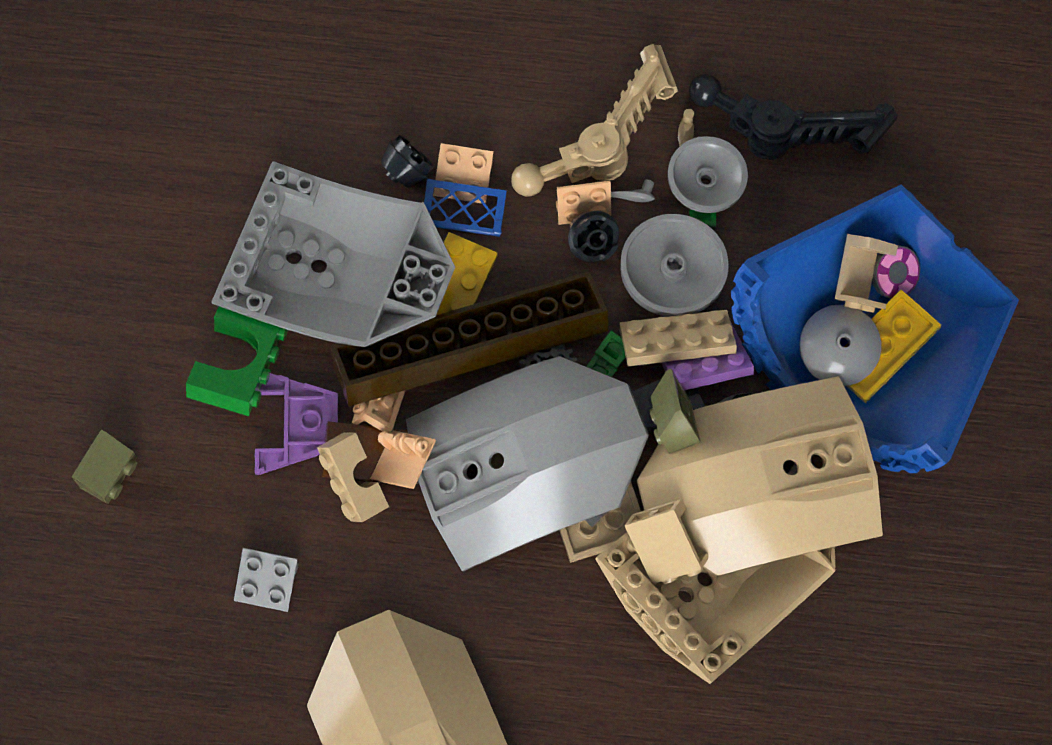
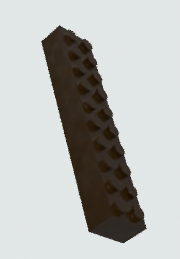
M590 271L438 314L434 318L365 347L339 343L331 345L333 367L347 404L350 407L608 331V309Z

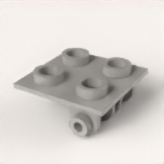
M243 547L234 601L288 612L294 577L298 570V559Z

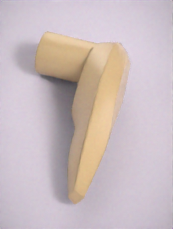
M692 109L684 111L678 128L679 146L693 139L694 111Z

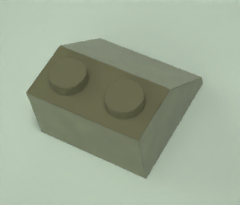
M669 369L665 372L651 395L653 408L649 409L654 424H657V429H654L656 440L659 445L664 444L670 454L700 443L691 400L673 370Z
M101 430L75 470L72 478L82 490L109 504L111 499L115 500L119 496L123 488L121 483L126 475L130 476L135 470L137 456L128 447L107 432Z

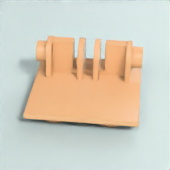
M441 143L436 180L488 188L494 151ZM434 187L433 196L445 197L450 191ZM455 192L458 199L463 201H472L477 197L475 193ZM483 195L481 198L486 203L487 195Z
M604 181L557 187L556 209L558 211V224H571L577 215L590 211H602L611 216V182Z
M385 430L378 435V441L385 448L370 479L414 489L436 440L398 431L391 432L390 430Z

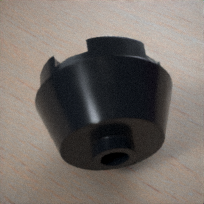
M399 135L394 141H389L381 159V164L387 170L386 175L396 184L400 182L409 188L429 178L428 173L433 167L431 166V161L421 151L408 144L410 141L404 136Z
M590 211L581 213L572 220L568 231V243L575 257L585 262H597L609 259L616 252L619 228L612 216L602 211Z

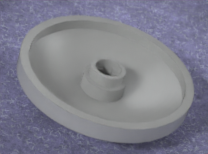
M665 214L646 220L629 235L622 250L620 271L626 290L640 306L652 313L669 317L694 314L709 307L724 288L729 264L723 242L707 224L686 215Z

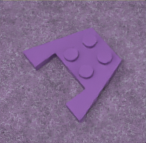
M270 373L267 384H262L259 391L262 392V395H285L284 448L255 449V475H261L320 455L317 447L325 443L326 423L328 421L338 422V393Z

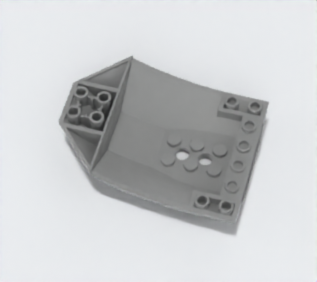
M272 161L212 299V304L311 337L339 344L365 347L436 317L455 270V265L424 202L402 200L348 187ZM292 253H297L302 257L301 261L297 264H291L286 259ZM316 260H323L327 264V268L321 273H316L311 268L312 263Z
M561 356L527 366L494 379L406 419L408 434L436 440L418 482L432 520L462 571L568 526L620 508L649 436L629 384ZM495 453H501L504 457V464L499 469H495L491 465V458ZM471 464H475L478 468V474L471 480L467 476V469Z

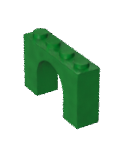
M218 306L214 316V331L248 342L255 349L257 355L249 365L238 370H224L195 361L186 382V397L249 416L252 408H257L262 395V392L259 390L261 385H266L269 380L271 370L268 368L271 362H276L280 349L277 347L280 340H285L288 330Z

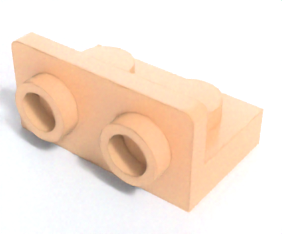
M405 391L354 405L353 412L355 414L352 423L359 425L361 422L366 421L382 432L385 430L392 431Z

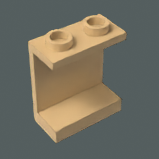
M847 234L835 299L845 301L844 307L874 313L875 308L886 310V304L868 300L877 253L896 256L898 245L871 237Z
M682 499L632 514L625 524V528L652 584L659 582L667 584L676 580L678 576L685 574L687 576H694L703 570V566L709 558L707 553L697 555L680 519L686 509Z

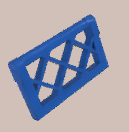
M427 179L424 204L429 214H431V210L438 207L446 217L445 221L432 220L436 228L500 237L502 234L501 228L507 191ZM434 187L450 191L439 202L433 197ZM455 192L475 193L477 197L464 206L455 195ZM453 195L462 208L448 217L439 204ZM483 195L498 197L497 206L490 210L481 197ZM479 199L488 212L475 221L466 208ZM464 210L473 223L471 225L453 223L451 219ZM489 214L493 217V229L478 226L477 223Z

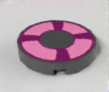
M898 246L896 256L877 254L872 278V285L877 293L892 299L900 290L909 295L915 289L919 281L921 269L919 259L914 251L905 246Z

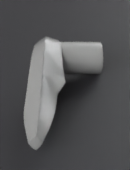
M644 180L641 189L611 192V197L634 202L652 201L655 199L651 194L654 182Z

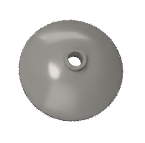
M704 136L688 140L674 152L669 162L668 182L672 193L683 205L698 212L714 213L731 207L740 199L747 185L748 170L743 156L732 144L720 138ZM706 178L710 183L703 184L701 180Z
M831 305L817 311L806 322L800 336V354L808 371L818 380L839 376L844 386L856 384L870 375L875 369L881 354L880 334L872 319L863 311L844 307V305ZM841 338L848 340V347L840 345Z

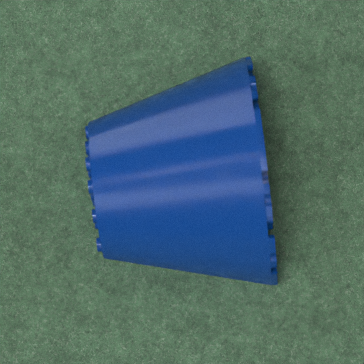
M899 185L748 258L739 268L733 280L736 286L731 290V298L734 301V305L731 308L734 323L740 324L744 334L742 346L752 358L753 366L757 373L763 370L770 381L766 385L770 390L818 381L803 363L799 346L800 336L806 322L817 311L831 305L845 304V301L835 299L847 234L871 237L898 246H905L914 251L919 259L921 270L919 281L915 289L908 296L941 324V328L866 403L847 386L844 387L863 422L873 460L880 462L881 468L895 472L905 470L908 473H918L923 468H925L926 472L938 469L947 464L951 459L1019 299L993 275L989 268L985 267L973 255L971 250L966 247H958L954 243L953 233L946 229L934 217L933 213L927 210L910 191ZM871 283L868 300L887 304L891 299L877 293ZM875 308L874 313L863 312L872 319L881 309ZM841 338L840 345L844 347L848 340Z

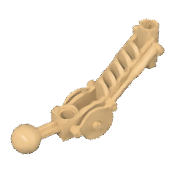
M651 44L644 47V50L640 52L643 65L639 71L638 69L635 70L633 81H628L626 92L622 90L621 99L619 102L615 101L613 112H608L607 120L604 123H597L587 127L580 134L578 142L559 148L562 156L561 160L542 167L525 163L515 168L512 173L511 182L512 187L518 194L525 197L534 196L541 191L544 182L568 174L571 183L590 176L600 181L614 180L625 171L628 163L626 147L631 141L630 135L632 131L636 133L638 130L637 124L639 121L643 122L645 111H650V103L655 96L656 99L666 100L673 97L678 91L661 45Z

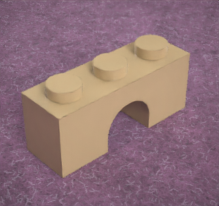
M342 433L317 447L320 453V463L331 477V487L341 499L343 504L341 508L346 518L353 522H364L389 507L378 482H365L358 485L354 480L353 471L355 466L367 458L356 433Z

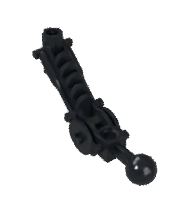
M708 74L695 77L689 86L690 98L696 105L701 107L715 105L730 114L729 127L747 137V145L750 151L755 156L766 160L782 157L790 147L795 148L802 144H828L830 142H833V144L849 142L858 153H869L897 121L898 117L894 107L887 103L878 104L874 110L863 111V109H856L854 111L842 110L840 112L832 110L810 113L801 109L792 111L790 107L780 101L768 100L759 102L748 94L738 102L723 93L720 81Z

